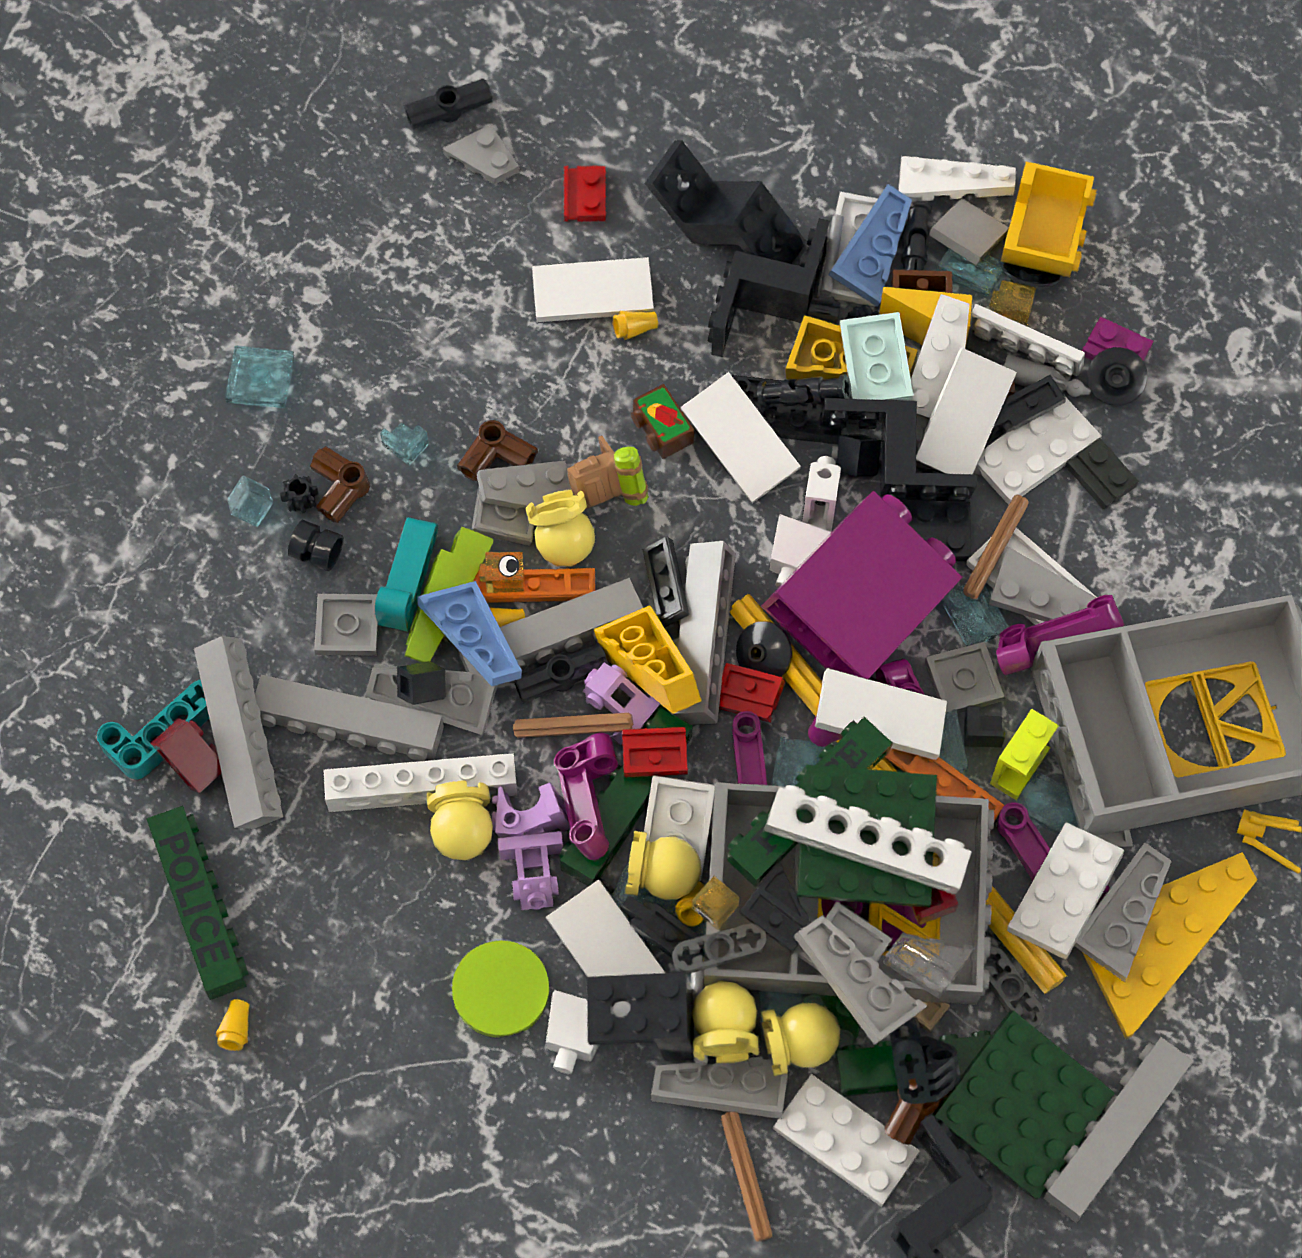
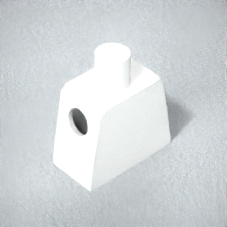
M822 456L818 458L817 462H813L810 465L802 522L832 532L841 467L835 465V460L829 456ZM815 500L826 502V504L819 506L815 503Z
M780 514L770 561V570L779 574L775 584L777 588L831 533L830 531Z
M554 990L546 1045L547 1049L558 1052L553 1068L559 1072L572 1074L576 1059L591 1061L599 1045H589L587 1042V999Z

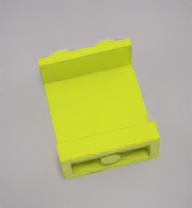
M1031 709L998 758L990 785L1017 801L1050 750L1047 744L1059 725Z

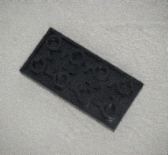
M731 375L779 438L839 444L842 428H830L828 424H822L824 403H796L794 406L772 404L768 408H762L757 397L759 382L766 381L768 384L782 383L783 380Z

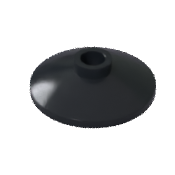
M1005 262L1002 267L1003 272L1009 278L1029 290L1056 285L1061 277L1060 275Z
M1123 347L1108 348L1096 355L1089 366L1087 375L1088 385L1092 393L1100 401L1115 406L1126 405L1136 400L1144 391L1148 378L1147 368L1142 358L1134 351ZM1113 375H1120L1122 382L1116 384L1112 382L1111 377Z
M760 621L752 623L742 631L736 645V657L741 667L782 677L791 664L792 647L787 634L781 627L772 622ZM757 648L761 650L760 658L757 656Z

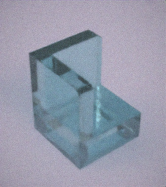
M400 423L392 433L386 429L380 432L382 445L408 465L429 445L427 431L419 425L411 430L405 424Z
M242 475L228 497L231 515L257 528L273 504L269 488Z

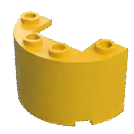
M1026 161L1001 262L1069 278L1072 271L1078 272L1082 252L1077 251L1078 246L1083 247L1087 230L1082 229L1087 206L1093 207L1097 193L1096 189H1092L1094 177Z

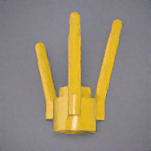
M1244 809L1237 829L1238 834L1244 835L1242 842L1254 846L1295 873H1301V868L1255 839L1256 836L1263 837L1266 826L1302 833V826H1298L1299 821L1264 815Z

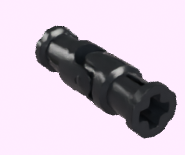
M914 201L910 205L908 222L904 226L903 250L905 251L901 256V262L904 265L903 270H923L927 264L930 233L927 223L932 207L924 201Z
M846 374L840 375L839 378L824 379L822 376L798 380L784 379L782 383L771 384L761 381L758 384L757 397L762 408H768L772 404H784L785 406H794L796 403L822 404L825 402V398L850 399L851 383Z

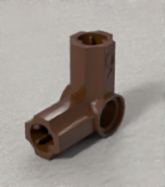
M489 420L480 426L478 437L460 460L457 468L466 478L478 481V471L489 469L496 457L512 466L533 464L538 449L506 431L500 422ZM491 436H495V437H498V438H499V439L496 440V441H488V440H486L487 438H489V437H491Z
M326 446L318 449L314 454L310 465L311 469L334 483L316 505V508L330 521L339 523L356 499L368 493L370 489L369 479L360 463L349 461ZM360 477L356 482L348 483L350 479Z
M909 1079L910 1089L917 1088L916 1079ZM898 1091L897 1094L900 1100L884 1128L885 1134L902 1144L910 1145L921 1121L924 1120L925 1116L930 1115L937 1109L946 1095L934 1102L909 1104L901 1099Z

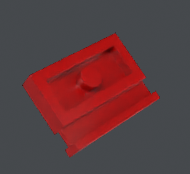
M564 166V222H568V219H577V222L606 221V166H577V168Z
M726 663L722 674L719 709L736 714L750 711L756 714L759 720L771 723L772 713L776 710L786 681L783 677Z
M686 727L622 730L624 777L688 775Z

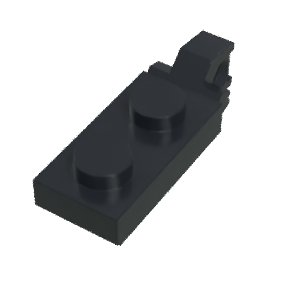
M1048 375L1007 397L990 435L1001 431L1003 428L1006 433L1014 431L1066 403V398L1053 377Z
M630 895L620 908L625 915L632 919L629 925L637 933L671 958L674 948L679 943L701 937L656 902L652 904L646 900L644 904H641ZM705 944L698 945L700 950ZM688 949L682 951V957L678 958V960L685 961L687 965H690L698 953L690 954Z

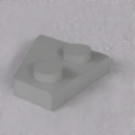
M491 124L443 148L444 155L448 159L452 157L464 163L466 169L473 173L481 174L484 179L494 185L520 172L519 165Z

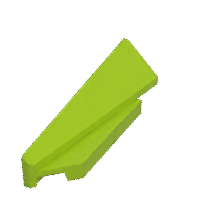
M461 527L454 537L450 552L441 549L434 558L422 595L473 582L494 542L493 539ZM419 606L407 638L406 645L408 647L405 656L419 662L431 661L444 633Z

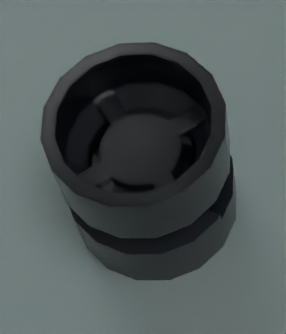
M301 520L290 538L288 556L303 562H307L310 559L313 566L330 571L340 556L344 537L328 529L321 532L320 526Z

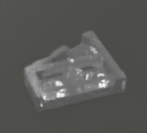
M902 933L886 954L883 963L940 999L973 954L974 947L964 944L963 948L944 945V940L922 939L916 935Z

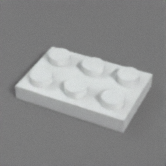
M653 775L644 832L647 833L646 841L649 840L652 843L661 837H676L687 841L696 849L701 860V872H703L715 785Z

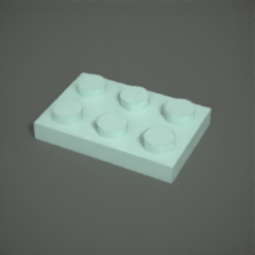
M895 312L840 320L852 399L913 400L900 313Z

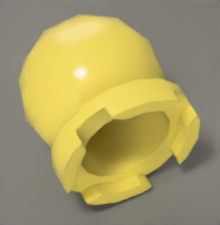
M564 490L542 496L543 503L534 506L531 502L525 510L529 523L537 525L535 529V544L543 558L556 566L572 567L583 561L591 553L595 543V534L588 516L582 513L587 508L584 493L580 491L577 495H573L572 490Z
M454 781L435 786L436 793L434 794L427 792L428 810L435 813L431 818L430 833L434 846L439 852L456 860H470L481 855L490 844L493 831V823L489 811L484 808L490 803L488 785L479 782L478 787H467L466 781Z
M634 831L628 866L627 883L630 884H626L625 894L638 896L639 888L643 889L645 887L653 896L664 900L679 899L688 895L697 886L702 873L701 860L696 849L687 841L676 837H661L651 843L649 840L646 841L647 833Z
M718 981L705 986L695 998L692 1018L695 1030L700 1034V1036L693 1040V1054L695 1058L703 1061L705 1059L704 1055L716 1057V1063H735L749 1060L748 1053L750 1052L755 1055L759 1054L758 1037L751 1033L755 1028L757 1009L754 998L746 988L736 983Z
M800 1003L788 1008L782 1017L776 1016L774 1009L761 1012V1017L764 1021L762 1022L765 1043L768 1054L772 1055L773 1065H771L774 1076L788 1073L787 1065H790V1062L801 1068L817 1067L826 1063L835 1054L840 1043V1027L836 1017L826 1007L816 1003Z

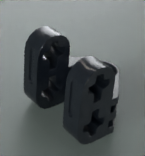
M913 1017L902 1025L907 1026L908 1036L902 1037L900 1027L890 1033L899 1095L904 1102L909 1104L938 1101L961 1081L957 1050L954 1046L932 1037H920L918 1021ZM906 1054L912 1055L911 1061H906ZM909 1079H916V1089H910Z

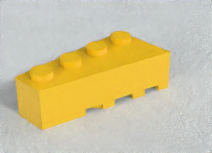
M804 315L786 366V379L798 380L822 376L824 379L839 378L842 374L848 376L840 326ZM905 346L911 378L917 362L918 349Z
M650 605L594 629L597 642L603 648L607 661L612 665L622 668L629 679L674 714L702 701L693 672Z

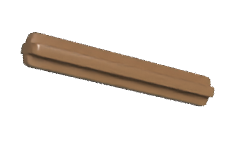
M1020 495L1013 496L964 586L963 593L965 596L971 599L979 597L1028 506V500Z
M631 713L517 719L513 724V731L517 738L622 732L625 729H632L633 718Z
M727 1112L721 1116V1121L753 1235L756 1241L768 1240L772 1237V1230L740 1117L737 1112Z

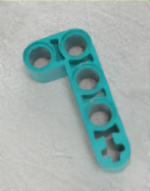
M410 517L406 519L386 587L381 586L376 597L375 615L378 626L406 632L410 630L418 605V596L421 594L436 543L438 523Z
M201 680L193 682L134 736L116 722L103 724L98 729L97 741L104 754L129 778L137 780L147 776L164 760L151 745L154 737L161 735L174 723V720L179 715H188L185 721L190 722L192 720L199 727L209 719L206 700L202 698L204 692ZM111 737H120L117 743L113 745L107 744ZM141 757L138 764L128 765V761L131 758Z

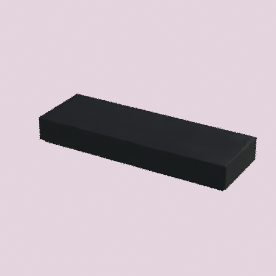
M668 536L642 549L656 616L664 628L689 615L674 543Z

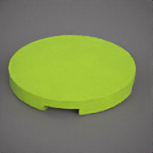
M491 941L477 946L461 960L453 976L452 996L459 1016L471 1029L485 1036L499 1038L500 1036H509L526 1031L539 1020L548 1003L549 980L543 963L530 949L511 941Z

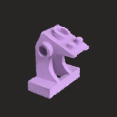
M604 662L598 670L594 668L584 682L586 685L583 692L585 693L587 704L590 703L599 710L604 706L612 713H631L633 718L632 729H640L660 704L648 693L644 694L627 679L626 672L617 665L609 666ZM618 687L631 698L624 708L611 697ZM615 732L611 737L622 745V732Z
M551 783L538 787L541 794L539 801L534 807L524 811L514 810L509 795L505 794L502 787H498V796L492 797V802L497 807V811L492 813L493 830L500 838L548 833L558 828L561 832L569 830L570 826L564 799Z
M561 831L498 838L500 860L516 859L518 880L512 881L514 900L521 901V909L553 907L552 896L559 895L557 876L550 877L548 855L560 854L563 848ZM543 868L544 876L524 877V870Z

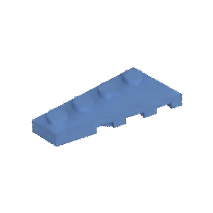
M889 184L828 274L876 307L881 302L882 290L887 282L890 267L898 247V241L912 199Z
M476 581L418 596V606L491 686L521 679L522 670Z

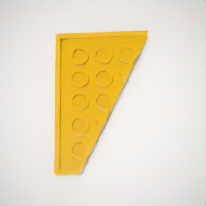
M1243 852L1162 885L1125 982L1083 953L1125 1039L1133 1036L1256 883L1257 878Z

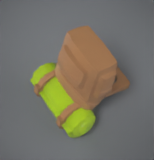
M599 436L598 441L602 454L590 456L567 468L569 484L573 495H577V493L582 491L587 508L621 495L628 505L633 506L645 504L649 498L648 486L642 469V460L638 450L634 447L627 446L614 452L604 437Z

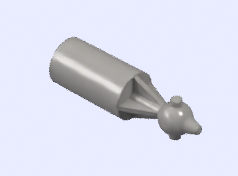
M1007 355L1004 367L1017 372L1013 380L1016 385L1028 387L1051 375L1061 391L1067 390V393L1072 397L1089 395L1090 390L1080 380L1073 379L1068 381L1053 367L1013 355Z

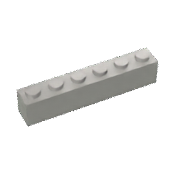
M724 541L690 544L689 556L686 557L685 561L687 575L683 588L689 615L679 620L680 635L676 642V647L693 672L702 701L673 715L690 725L715 724L718 722L736 553Z
M630 578L504 625L500 629L523 671L528 665L536 662L540 664L546 663L559 653L565 651L574 652L579 650L585 643L593 640L597 641L594 629L638 611L643 606ZM459 651V656L466 672L479 673Z
M221 636L194 648L234 828L255 829L283 817L281 799L275 784L274 769L269 758L267 739L261 723L260 708L255 697L253 678L250 674L246 657V648L242 638Z
M266 675L260 676L255 692L263 726L274 727L275 725H280L297 734H304L306 731L315 733L318 737L328 741H333L337 738L346 740L348 744L355 747L363 748L365 745L377 747L380 752L385 754L399 752L407 754L409 758L416 761L435 760L444 728L442 715Z
M1162 1037L1155 1045L1151 1042L1146 1045L1138 1057L1143 1061L1139 1068L1135 1070L1130 1067L1119 1082L1124 1088L1118 1096L1114 1095L1104 1108L1106 1113L1099 1122L1096 1120L1088 1124L1085 1129L1087 1131L1085 1137L1087 1138L1081 1147L1074 1144L1064 1157L1068 1164L1062 1173L1055 1170L1044 1184L1049 1189L1044 1199L1075 1223L1194 1061Z

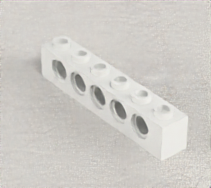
M514 753L324 770L325 801L329 812L427 804V792L434 794L436 793L435 786L454 781H466L467 787H478L479 782L488 785L490 798L498 796V787H502L505 794L507 793L509 796H517Z
M795 786L779 787L764 831L952 894H956L960 889L971 854L970 850L964 849L963 843L953 839H945V842L932 838V833L919 828H913V831L901 828L900 822L890 818L882 817L880 821L868 817L869 813L861 808L850 807L847 810L836 806L837 802L824 796H818L817 799L806 796L804 790ZM800 809L810 811L813 815V821L808 824L801 823L796 817V811ZM831 820L841 821L845 827V832L842 834L832 833L828 828V822ZM864 830L873 832L877 839L876 844L867 845L863 843L860 838V832ZM895 841L904 842L908 847V854L905 856L897 855L892 849V843ZM929 851L936 853L940 858V865L936 867L928 865L925 862L924 853Z

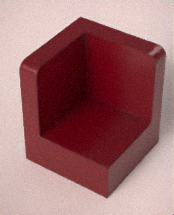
M932 887L931 906L929 908L911 907L918 924L921 925L955 912L959 904L955 894Z

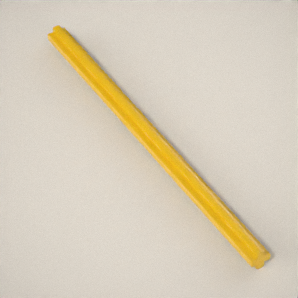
M750 594L745 595L741 600L738 599L731 606L730 614L743 629L752 623L760 621L774 623ZM791 644V664L782 677L816 717L823 681ZM883 758L872 769L898 772L886 758ZM992 886L991 893H988V899L986 900V905H991V922L988 926L1043 993H1049L1053 988L1062 983L1067 975L1045 949L1007 931L1015 912Z

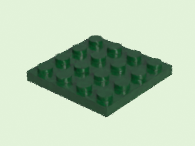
M805 765L803 790L806 796L815 799L818 796L828 797L835 800L838 807L847 810L850 807L861 808L869 813L868 817L880 821L882 817L890 818L900 822L901 828L913 831V828L923 829L932 833V838H934L937 775ZM802 809L801 823H811L813 821L812 813ZM831 820L828 822V828L832 833L842 834L845 832V827L841 821ZM869 830L860 832V838L863 843L867 845L876 844L877 839L873 832ZM895 841L892 843V849L897 855L905 856L908 854V847L904 842ZM800 843L797 897L927 908L931 906V886ZM925 852V862L933 866V852Z
M1010 1010L961 1075L960 1083L949 1091L932 1115L937 1121L941 1119L953 1134L1031 1197L1038 1200L1046 1189L1044 1184L1055 1170H1060L1066 1162L1064 1159L1066 1154L1074 1144L1078 1145L1087 1133L1085 1129L1091 1121H1096L1115 1095V1092L1014 1010Z

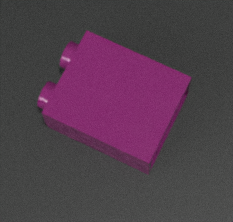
M872 491L838 524L761 607L825 669L828 668L869 679L962 579V576L953 568L956 558L944 543L935 538H928L925 541L909 525L912 520L911 513L900 500L891 495H884L881 498L875 491Z

